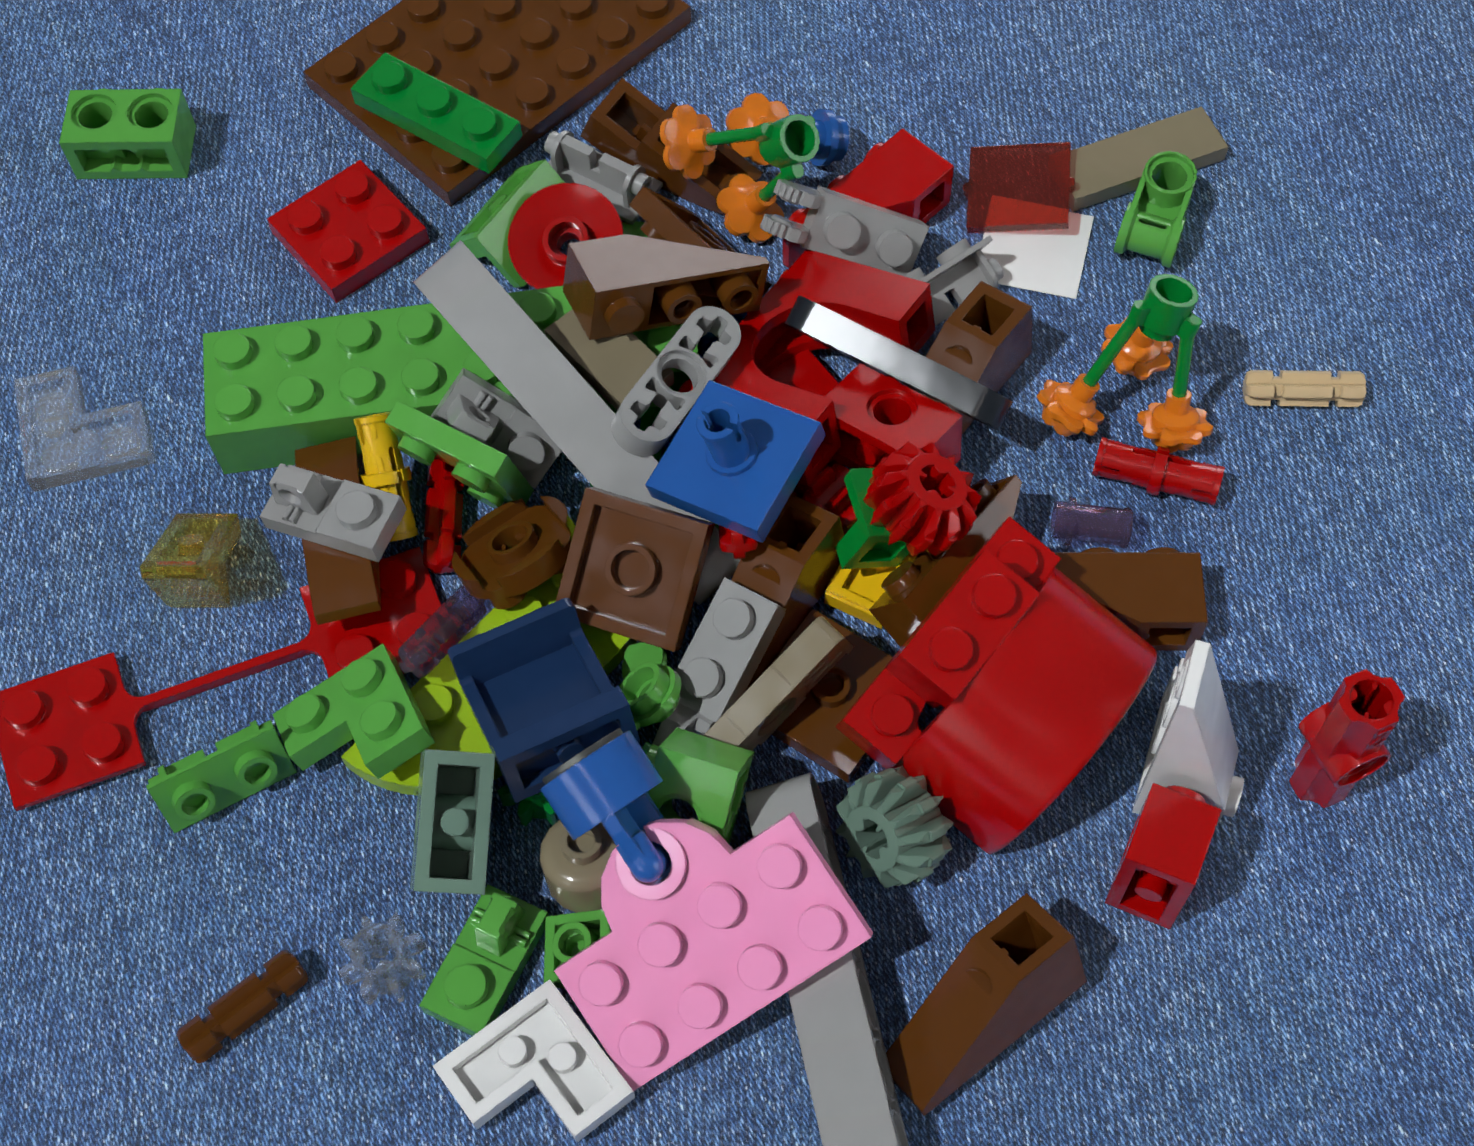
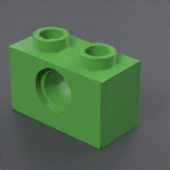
M676 728L659 746L653 744L647 752V757L663 779V782L647 793L665 819H683L674 811L672 799H681L688 802L695 809L698 821L715 828L730 845L754 751Z

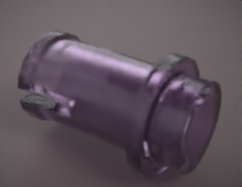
M1068 496L1066 502H1054L1050 537L1062 539L1063 546H1070L1072 540L1127 548L1132 532L1133 511L1128 507L1123 509L1077 503L1076 497Z

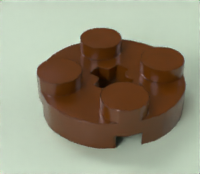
M540 496L545 506L537 505L527 508L523 499H519L492 510L475 522L462 537L468 546L463 552L462 557L460 558L454 552L452 558L453 570L466 591L475 598L490 600L496 609L504 610L519 604L525 598L528 591L544 583L554 574H562L576 525L565 505L554 497Z

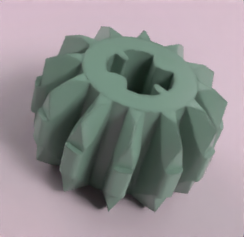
M903 766L894 769L887 768L876 774L871 772L855 781V785L847 789L848 795L845 796V799L836 805L839 815L844 820L836 832L847 839L850 847L846 857H856L861 863L863 879L876 876L885 889L892 886H901L902 884L907 885L912 881L917 883L933 874V869L940 866V861L953 849L945 834L954 823L941 815L938 807L944 796H931L927 792L925 775L912 777Z

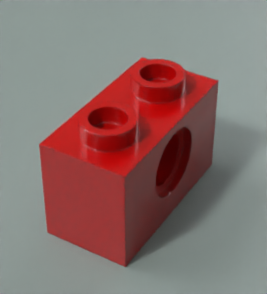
M860 363L824 396L833 399L841 447L832 458L851 469L875 468L883 457L887 458L892 452L894 453L897 448L903 447L908 441L919 448L933 442L940 456L946 458L956 454L955 465L961 459L963 415L951 410L941 402L934 401L904 386L891 376L883 375Z
M1153 783L1130 833L1105 904L1170 930L1196 885L1222 809L1207 804L1200 794L1182 786L1163 787Z

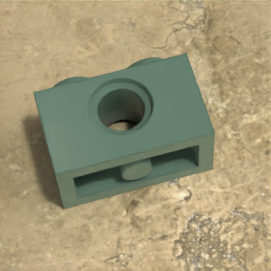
M425 749L421 752L410 882L411 890L485 895L495 754Z

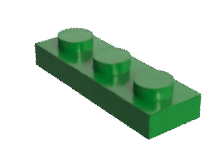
M386 52L350 88L356 105L488 174L491 173L523 136L519 120Z

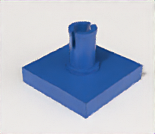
M709 380L645 486L652 498L763 543L826 435L821 422Z

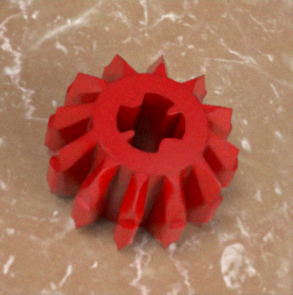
M908 441L903 447L897 448L887 458L883 457L873 469V476L869 479L870 486L867 488V494L863 501L875 510L870 525L885 527L890 533L888 545L901 540L905 542L912 557L925 550L937 556L941 552L947 551L957 540H962L972 529V523L977 518L975 511L982 496L970 488L974 473L960 471L955 465L956 454L945 458L940 456L933 442L919 448Z

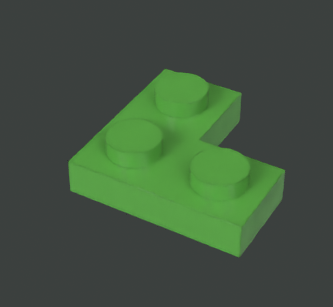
M398 400L385 420L390 429L401 439L397 446L398 449L428 466H431L434 459L437 458L455 467L451 475L469 486L467 493L496 509L502 506L503 502L508 503L523 499L526 504L534 491L533 487L506 454Z
M384 644L353 661L344 669L272 714L289 758L302 771L354 739L365 766L379 779L435 743L396 658Z

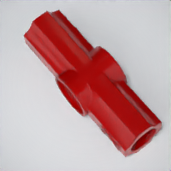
M1367 669L1343 679L1330 702L1312 711L1299 723L1298 728L1306 742L1295 759L1296 769L1289 783L1301 801L1309 800L1318 803L1324 809L1341 802L1346 798L1357 781L1374 773L1390 760L1391 755L1384 742L1399 722L1398 709L1405 699L1392 677L1376 676Z

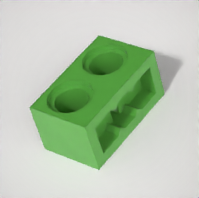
M182 89L70 90L59 144L77 179L188 178L196 124Z

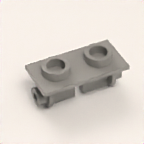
M567 130L561 133L552 131L545 141L544 150L550 154L551 158L548 163L565 183H578L596 189L609 199L621 220L631 225L635 223L640 215L629 204L641 188L645 186L658 193L663 187V182L646 175V170L643 166L639 164L632 166L607 153L602 154L596 151L594 147L575 139L573 133Z
M990 235L972 247L966 238L957 242L936 257L941 266L926 276L920 267L905 275V277L930 283L935 326L949 318L955 311L945 295L947 292L950 291L960 305L980 281L995 288L998 287V280L1004 276L1002 267L994 258L987 260L981 251L993 241Z

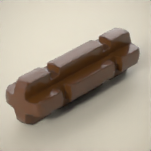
M288 950L280 951L263 964L266 969L265 972L259 976L254 972L209 1005L207 1009L210 1014L205 1018L201 1019L199 1015H196L178 1029L176 1033L178 1041L192 1060L197 1063H203L223 1048L220 1041L227 1036L234 1040L279 1004L275 1000L277 997L284 993L288 998L307 983L309 979L307 972L293 953Z

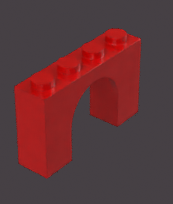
M806 249L793 265L781 274L779 280L762 298L760 309L748 312L746 317L738 324L741 330L739 346L714 382L821 422L826 436L798 482L799 484L809 486L841 447L833 399L769 378L770 373L775 367L801 351L830 348L785 324L798 296L818 303L915 352L922 348L936 328L930 283ZM691 379L685 381L678 392L685 393L693 390Z

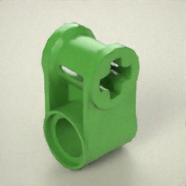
M1165 151L1155 154L1148 160L1133 201L1129 202L1114 247L1115 253L1123 255L1126 250L1160 259L1161 266L1171 268L1187 218L1185 217L1197 178L1196 167L1187 156L1179 152Z

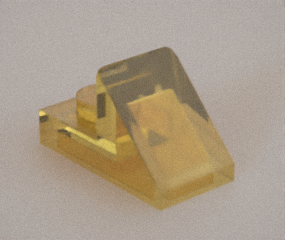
M177 513L141 564L142 579L169 607H229L231 602L225 562L241 537L239 515L232 513Z

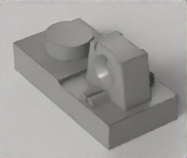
M464 367L430 416L506 454L533 488L537 487L561 453V449L516 399Z
M281 463L269 482L272 495L259 517L268 529L379 562L407 509L399 495L345 479H336L296 466L288 465L287 467L286 464Z

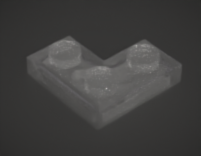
M74 366L14 380L25 477L34 492L156 463L148 412L142 401L86 413L82 379Z

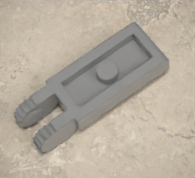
M781 178L778 179L773 192L788 203L808 207L809 211L803 224H800L777 214L766 213L760 224V228L763 231L800 244L805 249L902 276L911 272L929 230V226L923 221L821 186H818L816 190Z

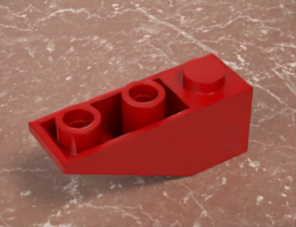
M902 128L887 142H879L874 145L862 163L846 176L840 175L836 177L827 189L926 223L950 202L954 165ZM809 208L797 210L791 215L789 220L803 224ZM783 239V264L790 268L806 249L800 244Z

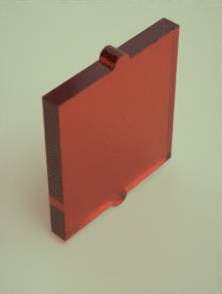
M1071 142L971 147L969 182L963 185L964 195L968 198L967 233L1069 229L1070 193L1076 190L1075 179L1070 177Z

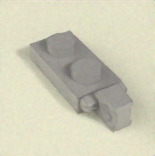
M724 577L675 671L680 676L682 683L679 703L675 711L661 722L652 745L659 746L676 728L704 735L745 693L786 614L785 608Z

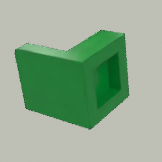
M852 468L844 477L857 521L835 546L842 569L896 567L909 554L905 542L901 540L888 545L890 533L885 527L870 525L875 510L870 508L863 499L867 494V488L870 486L869 479L873 476L872 471L874 468Z

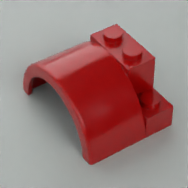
M1010 516L995 530L934 608L835 726V728L885 769L903 766L912 777L925 775L927 792L931 796H944L938 805L941 815L950 819L954 823L953 826L988 854L1000 851L1015 840L1073 781L1134 703L1149 679L1157 660V651L1153 646L1058 570L1055 566L1061 558ZM925 703L932 708H938L942 705L944 709L922 732L918 726V718Z

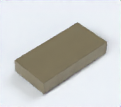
M573 309L544 330L546 337L578 373L616 410H618L624 398L657 358L633 333L589 340ZM670 368L662 370L663 381L668 387L674 384V372Z

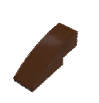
M621 78L590 115L580 136L603 153H607L632 166L636 164L643 166L646 170V175L663 182V190L700 207L725 215L717 206L716 198L718 193L724 188L729 187L730 180L738 174H746L757 182L763 173L727 144L717 146L714 161L710 165L704 166L702 175L697 179H685L681 175L680 170L672 171L668 169L663 160L665 145L660 138L659 132L662 122L665 119L672 118L673 110L677 105L673 102L664 111L629 82Z
M356 436L295 450L296 467L336 479H345L362 484L360 475L365 474V468ZM302 539L312 607L318 625L381 610L379 562Z

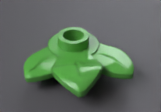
M644 642L629 645L626 648L622 661L623 682L618 686L630 705L635 726L638 730L640 727L664 721L675 711L679 703L682 683L680 676L671 667L667 666V653L663 648Z

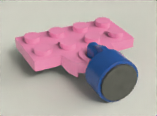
M621 728L613 731L542 779L545 786L540 790L573 841L602 823L616 844V848L612 851L601 877V906L611 931L560 964L554 972L633 1091L872 937L873 931L794 812L786 815L735 850L715 828L692 817L690 819H665L647 793L663 782V779L630 730L625 733L622 732Z

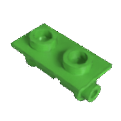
M271 719L260 725L256 720L249 722L250 726L216 742L217 751L207 756L203 749L167 767L165 765L157 767L159 774L148 779L149 784L146 787L174 833L297 773Z

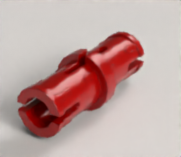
M1102 437L1092 475L1147 488L1146 494L1158 496L1160 491L1215 506L1225 467L1169 454L1170 448L1158 446L1157 451Z

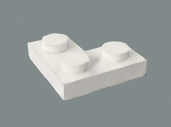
M550 979L433 1065V1068L476 1130L535 1085L576 1142H579L635 1098L634 1091Z

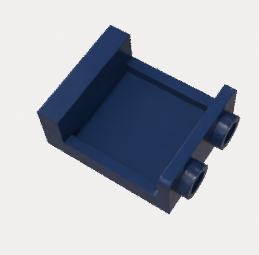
M563 598L538 608L531 613L456 644L447 651L461 689L492 754H495V761L515 803L541 792L540 789L545 786L542 780L544 777L619 728H621L623 733L630 730L641 746L630 705L619 686L613 687L581 628L576 609L570 598Z

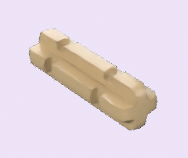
M1250 370L1246 372L1242 391L1244 402L1249 406H1270L1271 400H1277L1278 406L1328 407L1329 401H1335L1336 407H1359L1366 397V379L1364 373L1360 371H1338L1337 377H1331V371L1280 370L1279 376H1273L1272 370Z

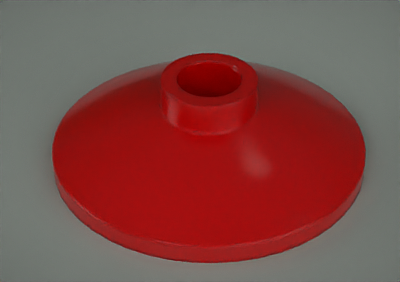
M559 183L537 191L520 206L510 225L508 250L511 262L517 273L532 288L541 289L563 286L567 255L561 253V247L565 241L569 239L585 241L623 235L624 230L617 210L602 193L583 184Z

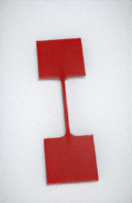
M420 547L379 561L380 611L318 625L314 617L309 585L300 587L299 590L311 625L308 635L302 641L142 697L132 696L127 693L114 652L1 690L0 753L14 809L19 811L146 766L136 729V723L141 713L306 655L315 654L319 656L324 662L328 677L333 676L381 644H384L396 658L403 674L440 661L447 654L448 649L455 645L428 569L423 564V555Z

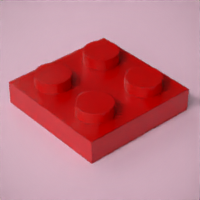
M358 160L267 218L272 234L336 303L430 242L426 227L361 160Z

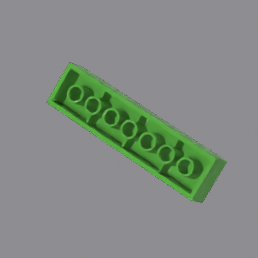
M563 286L508 293L544 334V330L572 310L563 293ZM432 303L203 334L205 437L224 474L278 467L281 463L286 464V466L295 465V450L356 436L361 450L356 425L354 424L355 418L391 412L397 400L431 416L463 367L516 399ZM683 324L633 332V334L658 356ZM696 346L693 352L699 355L698 347ZM670 368L674 372V384L669 388L678 392L681 385L690 378L685 372L676 368ZM591 386L594 389V391L602 398V400L610 407V409L616 414L617 410L593 386ZM653 402L650 407H658Z

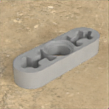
M714 306L700 307L691 313L618 408L612 420V434L622 449L636 456H651L658 453L665 446L691 411L708 381L716 379L739 346L741 330L731 314ZM710 332L718 340L712 343L701 358L693 351L701 337ZM676 368L685 372L692 381L693 390L681 393L670 389L662 379V370ZM653 402L661 408V411L652 426L642 431L634 423L645 414Z

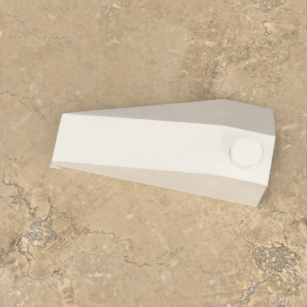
M1195 640L1188 649L1185 658H1181L1179 665L1173 669L1161 699L1132 810L1133 813H1140L1153 783L1163 787L1182 786L1197 792L1206 800L1207 804L1222 809L1217 825L1223 815L1234 817L1244 786V778L1233 775L1239 749L1210 643Z

